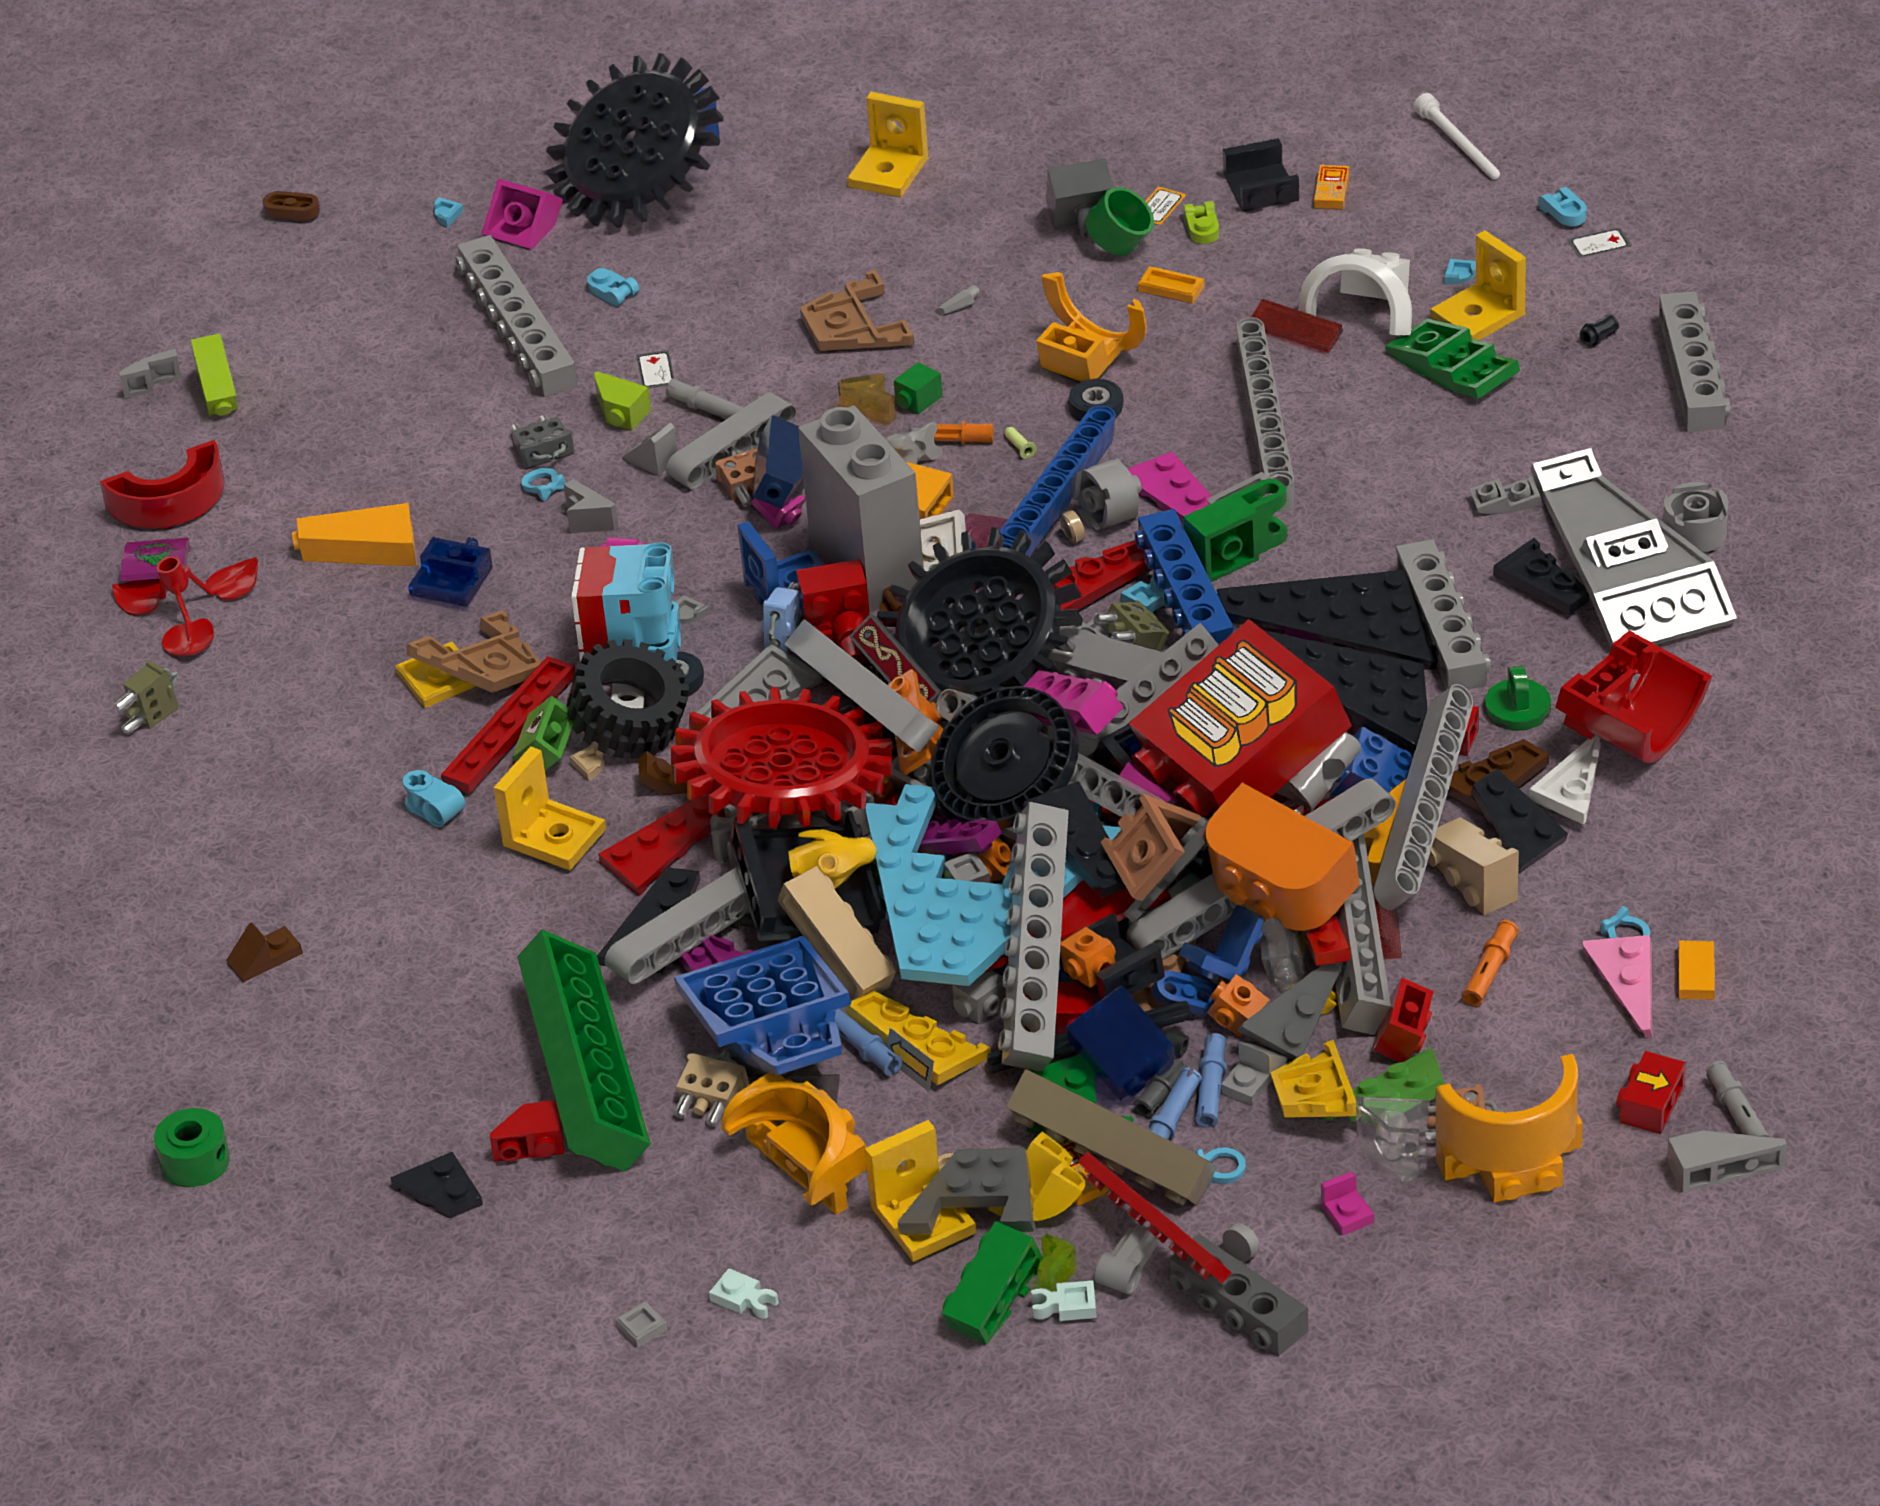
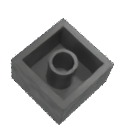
M1106 158L1048 168L1046 202L1053 228L1078 224L1081 238L1088 239L1085 218L1090 209L1098 203L1099 199L1109 189L1113 188Z

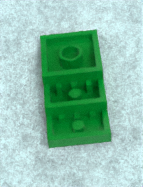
M1428 318L1413 327L1411 335H1401L1385 345L1386 352L1406 366L1443 387L1479 399L1520 371L1518 360L1496 355L1494 344L1472 339L1470 328Z

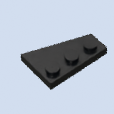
M1496 768L1473 784L1471 793L1488 823L1492 824L1498 832L1502 847L1506 850L1514 848L1519 851L1518 874L1566 841L1568 833L1499 769Z

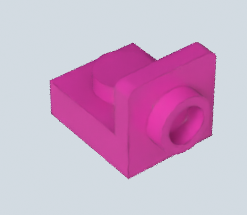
M802 495L795 499L790 497L781 509L756 498L753 499L751 504L774 528L778 529L785 523L791 525L800 518L805 498Z
M1353 1172L1333 1177L1321 1184V1208L1342 1236L1374 1223V1213L1358 1193L1356 1176Z

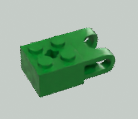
M1272 478L1265 479L1183 516V527L1211 582L1258 561L1260 554L1283 544L1287 540V526L1280 519L1273 516L1275 512L1286 505L1287 489L1283 483ZM1274 493V494H1271V495H1269V496L1263 498V496H1264L1265 494Z

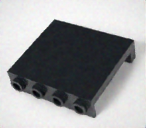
M852 810L847 811L844 825L752 831L748 819L744 824L737 823V817H734L729 841L759 941L794 939L803 936L777 901L783 884L793 879L788 852L815 840L814 838L798 837L799 833L808 830H827L847 838L863 837L862 827L860 824H856ZM870 864L856 869L847 881L835 889L843 902H847L852 907L855 918L861 926L869 930L871 934H875L879 931L881 919L886 917V906L884 899H880L878 894L877 875L875 873L872 874Z

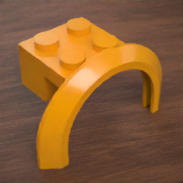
M1055 272L1041 276L1047 301L1056 315L1066 325L1063 326L1052 322L1036 340L1041 368L1080 382L1098 379L1121 351L1134 349L1143 342L1147 332L1145 312L1139 300L1133 299V306H1127L1130 321L1129 330L1113 332L1095 325L1078 311L1068 296L1062 273Z

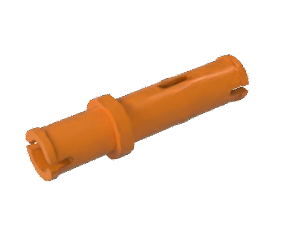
M1501 920L1492 938L1485 942L1482 949L1483 955L1461 994L1462 1000L1466 1004L1478 1007L1483 1003V999L1494 981L1501 964L1508 960L1511 953L1510 947L1519 933L1518 926L1512 921Z

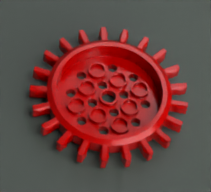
M772 687L768 700L753 702L746 691H740L738 707L730 709L718 699H714L711 701V718L694 711L690 713L689 729L677 727L675 730V745H671V766H674L675 783L687 782V798L690 801L710 794L709 813L713 815L727 805L737 807V823L744 824L752 812L767 814L769 828L777 827L780 815L797 814L798 820L803 827H809L811 812L823 809L834 821L840 820L842 801L862 810L866 807V791L879 795L883 793L884 777H891L892 775L891 738L882 739L883 724L879 721L864 725L865 710L861 706L844 715L839 713V696L833 695L821 706L811 703L810 689H803L796 701L781 700L778 688Z

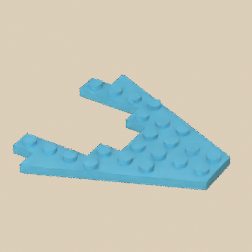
M905 784L897 806L866 803L865 807L871 840L877 847L876 864L901 979L970 986L1004 954L1006 940L1010 935L1011 925H1007V913L1013 895L1009 894V883L1014 874L1015 864L1010 863L1003 884L941 878L944 872L945 856L917 853L939 798L934 787ZM1090 802L1100 820L1102 806L1095 802ZM1103 826L1111 840L1121 830L1120 827ZM1066 860L1063 898L1083 880Z

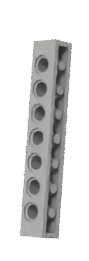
M491 235L457 245L459 257L455 261L460 275H466L469 289L476 291L480 306H486L490 321L497 323L500 337L507 339L511 354L518 355L520 367L523 372L528 371L533 388L538 387L543 396L547 397L577 387L575 362Z
M1029 802L1021 813L1016 814L1013 822V833L1017 834V838L1011 852V863L1015 864L1014 874L1009 883V894H1012L1013 898L1007 913V925H1011L1004 950L1005 956H1009L1002 980L1003 987H1007L1006 997L1002 1002L1000 1016L1004 1019V1029L999 1036L998 1048L1002 1050V1064L1033 1071H1043L1054 1057L1069 810ZM1028 932L1034 934L1036 938L1032 937ZM1026 963L1032 965L1034 969L1030 968ZM1024 994H1027L1028 996H1030L1032 1000H1029L1028 998H1026V996H1025ZM1022 1025L1026 1026L1030 1032L1026 1031Z
M1363 834L1352 841L1355 848L1360 885L1335 913L1350 948L1351 961H1344L1335 983L1342 1028L1375 1035L1388 1013L1391 1003Z

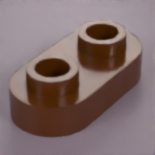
M275 191L264 196L262 200L264 213L273 218L310 220L320 213L319 200L313 194Z

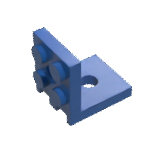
M749 521L737 525L744 584L747 587L753 586L755 598L760 605L768 600L776 587L787 589L793 581L797 580L796 570L824 565L812 548L777 561L775 554Z

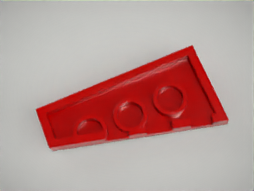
M1135 540L1103 550V556L1097 558H1087L1086 556L1075 560V565L1069 567L1073 573L1055 584L1054 587L1056 589L1075 582L1081 591L1082 597L1061 604V610H1079L1149 570L1145 564L1143 549L1139 550Z
M709 794L685 803L598 853L600 863L636 895H642L647 890L646 886L653 879L657 880L666 867L675 859L680 860L688 853L687 848L695 841L700 842L711 832L710 819L713 814L709 813ZM724 808L716 813L717 816L725 818Z

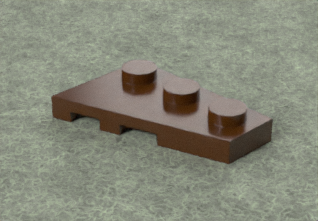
M1522 739L1489 752L1487 759L1474 764L1470 760L1458 765V770L1453 772L1447 794L1484 815L1471 793L1473 784L1497 768L1519 788L1549 764V753Z

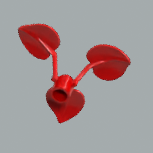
M168 556L160 560L156 566L159 574L158 579L134 580L122 584H112L113 594L119 607L129 615L134 616L154 611L159 605V600L166 598L167 591L175 594L185 624L170 628L163 635L162 646L172 656L184 657L186 655H193L209 646L214 637V627L206 618L197 619L193 622L190 621L181 595L188 587L189 578L210 596L217 593L221 600L237 599L246 595L254 587L257 579L258 560L257 557H253L225 567L213 573L205 584L191 572L190 567H183L179 557Z

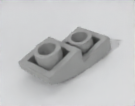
M1533 477L1516 481L1504 487L1498 478L1470 488L1479 513L1501 514L1543 505Z

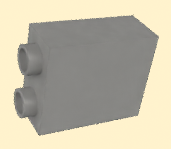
M855 405L848 408L836 407L826 411L820 419L798 427L810 544L827 564L860 559L867 583L869 613L880 609V604L886 600L883 596V591L885 588L890 587L891 584L901 586L907 590H911L917 580L913 577L908 567L911 561L920 564L924 569L916 473Z

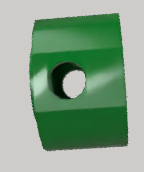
M1124 187L1109 189L1099 199L1098 203L1090 209L1085 218L1087 231L1095 243L1108 253L1117 256L1131 253L1138 243L1152 231L1154 226V216L1149 205L1141 196Z
M201 1108L182 1109L166 1116L157 1125L154 1133L155 1148L161 1173L167 1181L181 1187L203 1186L218 1179L227 1170L230 1162L229 1148L223 1122L217 1114ZM221 1148L220 1156L217 1159V1152Z

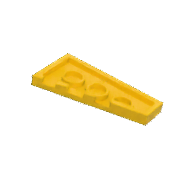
M873 990L852 1000L851 1005L846 1006V1014L872 1035L880 1036L885 1041L884 1044L886 1046L891 1027L934 1061L931 1081L936 1085L987 1060V1055L991 1053V1047L983 1043L975 1046L966 1041V1035L956 1030H953L951 1033L937 1027V1021L927 1016H913L909 1014V1007Z

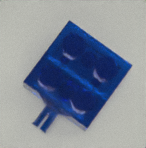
M432 537L420 555L421 567L408 585L409 595L468 607L493 568L490 548L478 546V541L473 537L472 539L468 537L465 543Z

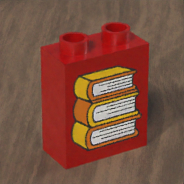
M1249 619L1129 722L1141 746V749L1132 756L1134 764L1155 784L1162 785L1167 779L1171 780L1178 786L1173 791L1178 803L1183 809L1196 813L1201 818H1205L1209 814L1213 815L1241 783L1271 797L1352 727L1334 686Z

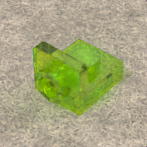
M1045 1233L1041 1238L1043 1259L1039 1264L1037 1274L1039 1276L1040 1288L1047 1289L1050 1292H1057L1056 1284L1067 1283L1077 1271L1075 1246L1065 1239L1056 1238Z

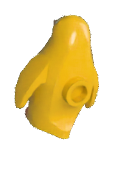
M808 830L799 833L798 837L814 838L815 840L788 852L793 878L817 866L823 875L831 879L835 889H837L847 881L856 869L870 864L876 859L877 847L870 838H847L827 830Z

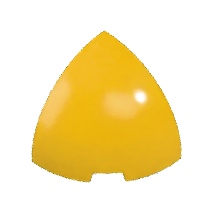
M1041 1132L1026 1150L1029 1160L1030 1191L1034 1208V1221L1048 1219L1063 1212L1075 1202L1085 1188L1084 1174L1070 1167L1073 1157L1054 1139ZM1005 1206L989 1207L988 1210L1002 1216Z

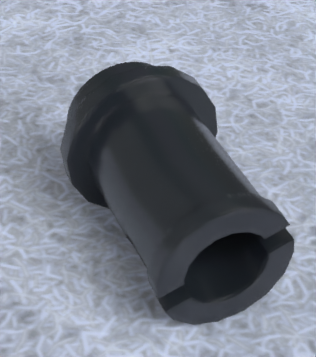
M1607 314L1594 323L1584 324L1579 332L1580 339L1587 346H1597L1601 339L1617 332L1619 323L1613 315Z

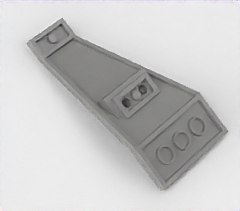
M1591 448L1532 464L1530 470L1540 495L1589 593L1610 647L1628 630L1658 645L1735 623L1737 616L1714 561L1603 477ZM1638 543H1645L1648 549L1640 548ZM1608 551H1615L1618 557H1612Z

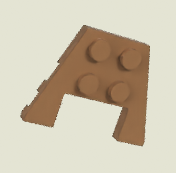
M876 269L867 272L866 278L857 283L854 279L845 284L844 290L834 295L832 292H828L800 307V316L819 351L914 345V334L905 319L874 327L859 301L885 294L884 283Z
M503 610L481 617L479 628L492 638L450 651L433 637L427 636L408 643L406 651L408 656L491 693L524 682L541 663L528 643L520 640L518 637L519 630L515 625L508 623L509 616Z

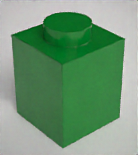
M919 362L914 364L894 379L896 404L919 415L943 397L941 373Z

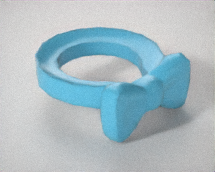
M552 468L533 470L527 473L521 480L523 490L528 493H538L542 501H547L550 494L555 490H564V484L566 483L563 475H557V472ZM540 477H550L552 481L547 485H529L530 482Z
M1622 906L1615 916L1603 920L1600 924L1601 935H1608V938H1618L1615 927L1619 924L1636 926L1642 931L1643 936L1650 935L1649 926L1643 920L1629 916V910L1625 906Z
M1227 1147L1216 1148L1205 1155L1202 1149H1198L1195 1154L1210 1162L1217 1157L1227 1156L1233 1158L1238 1163L1237 1169L1233 1172L1219 1173L1215 1171L1208 1186L1211 1185V1182L1220 1184L1232 1183L1244 1175L1246 1170L1245 1158L1235 1149Z

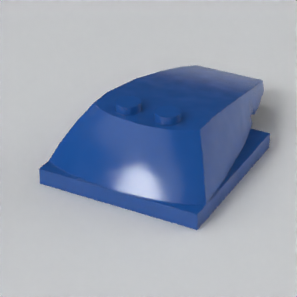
M804 936L674 977L676 989L718 1047L726 1046L739 1059L759 1070L780 1075L842 1055L839 1029L835 1022V1010L851 1005L850 995Z

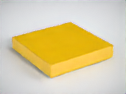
M453 641L443 645L450 651L458 650ZM414 658L395 665L398 676L424 708L476 687L469 682Z

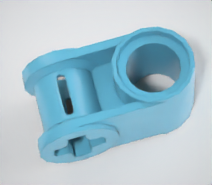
M411 771L403 777V787L407 791V797L405 798L406 810L427 820L435 827H442L465 807V799L456 787L444 783L426 771Z

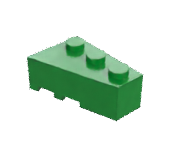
M995 1221L990 1231L983 1234L979 1242V1250L972 1262H968L964 1266L961 1280L955 1291L949 1293L943 1303L942 1315L950 1329L984 1344L989 1343L1012 1314V1310L1008 1309L1017 1296L1022 1298L1027 1296L1030 1292V1287L1026 1285L1036 1273L1043 1276L1048 1270V1266L1034 1238Z

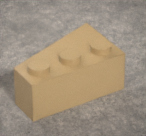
M1461 817L1437 827L1428 863L1432 867L1436 866L1444 874L1447 883L1452 887L1455 886L1463 894L1468 905L1475 906L1484 916L1518 900V850L1502 848L1501 840L1495 837L1490 840L1485 838L1482 829Z

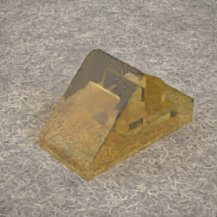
M878 373L846 378L838 382L840 406L848 408L855 405L864 416L888 426L896 420L894 396L886 393L884 374Z

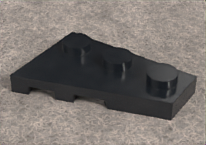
M1532 538L1494 565L1493 576L1568 616L1589 602L1590 596L1586 587L1569 570H1562L1556 564L1557 559L1551 553L1545 554L1540 549V542L1535 538Z

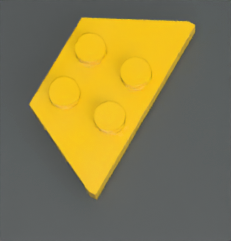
M1334 1040L1324 1043L1325 1052L1311 1059L1310 1055L1305 1053L1296 1058L1292 1063L1283 1065L1270 1072L1285 1118L1360 1115L1357 1101Z

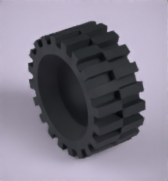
M623 639L622 645L617 646L615 640H609L606 642L605 648L597 644L592 647L591 654L586 652L582 656L572 682L566 707H569L567 712L569 721L575 720L572 727L577 734L585 732L584 742L588 745H591L594 741L599 744L597 750L602 753H606L608 748L615 750L614 757L623 758L624 753L629 752L631 759H639L643 751L655 755L658 747L663 751L669 745L670 740L674 739L675 730L679 727L688 701L689 687L688 684H684L686 676L683 670L675 672L678 663L673 658L665 661L663 659L665 652L659 648L653 653L648 650L649 644L641 642L639 647L632 646V640ZM622 683L634 686L647 693L656 704L647 708L623 706L612 700L605 693L602 685Z

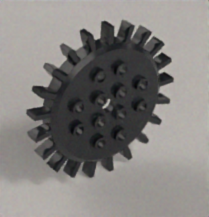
M658 53L652 71H647V64L637 55L633 57L631 74L624 76L612 64L609 66L611 83L601 88L596 82L589 79L586 85L593 96L584 105L569 99L566 104L576 115L572 124L555 122L553 126L562 137H566L565 144L548 146L546 152L554 161L563 159L564 163L546 170V174L555 184L569 178L553 190L555 196L563 199L562 203L577 193L566 206L574 216H580L592 203L585 217L593 225L598 226L606 210L609 209V220L616 228H622L627 209H633L634 215L643 223L647 221L646 204L656 200L668 211L672 208L670 198L666 194L676 185L689 193L694 189L689 179L685 176L692 166L702 170H708L710 164L699 154L701 147L719 146L721 142L713 132H705V127L724 121V116L716 107L703 111L705 107L716 102L720 97L712 86L697 93L710 81L699 68L684 82L693 69L684 58L680 57L669 74L667 72L671 62L663 53ZM636 131L633 138L625 140L630 132Z
M991 527L987 547L976 548V543L968 531L961 532L963 552L949 556L947 550L941 544L936 543L933 545V550L939 563L929 571H925L920 564L911 561L908 567L913 577L917 580L911 590L893 584L888 589L895 600L903 603L900 611H878L877 618L885 627H895V634H893L895 639L942 692L952 689L980 697L997 689L1024 686L1038 670L1060 674L1052 660L1048 659L1052 650L1074 652L1076 648L1070 637L1059 634L1060 626L1082 625L1083 618L1077 609L1061 610V604L1081 598L1082 594L1075 582L1055 589V584L1073 572L1064 559L1045 571L1042 569L1055 555L1048 542L1044 541L1028 557L1025 554L1032 541L1026 531L1020 530L1011 548L1008 549L1002 547L1004 536L998 527ZM983 587V589L980 592L976 593V590L978 588ZM1023 594L1020 599H1016L1018 595ZM955 603L952 608L947 609L950 604ZM995 610L992 615L987 616L990 611ZM1036 617L1034 621L1027 623L1030 618ZM988 624V628L984 633L980 635L974 634L977 626ZM967 626L964 631L959 632L962 627ZM1007 633L1006 637L999 639L1002 634ZM939 642L936 647L931 648L934 643ZM979 649L976 654L971 655L974 650ZM951 665L948 670L943 671L946 666Z

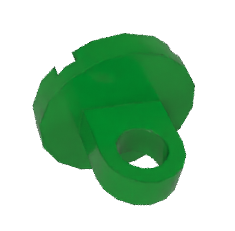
M1522 665L1509 667L1507 679L1497 682L1488 690L1485 696L1486 715L1492 723L1498 725L1499 722L1506 725V729L1528 730L1537 727L1544 722V718L1547 715L1549 716L1551 712L1550 693L1543 685L1536 681L1528 680L1525 668Z

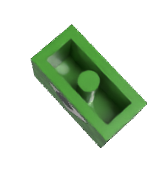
M551 696L531 711L526 718L512 759L517 762L531 746L542 750L545 770L560 760L575 721H569L567 712L569 708Z

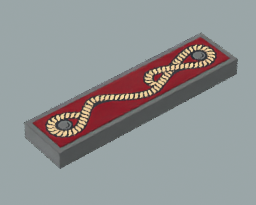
M871 613L849 636L850 639L888 683L912 669L917 674L920 694L930 703H937V699L942 691L881 621Z

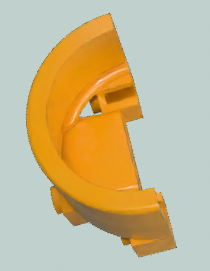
M1574 1055L1560 1056L1564 1074L1557 1091L1545 1102L1522 1111L1497 1112L1482 1109L1461 1098L1454 1091L1450 1083L1437 1086L1436 1162L1445 1181L1454 1178H1465L1480 1172L1494 1203L1503 1200H1514L1520 1196L1540 1191L1546 1192L1563 1186V1160L1560 1155L1582 1147L1583 1123L1577 1113L1578 1066Z

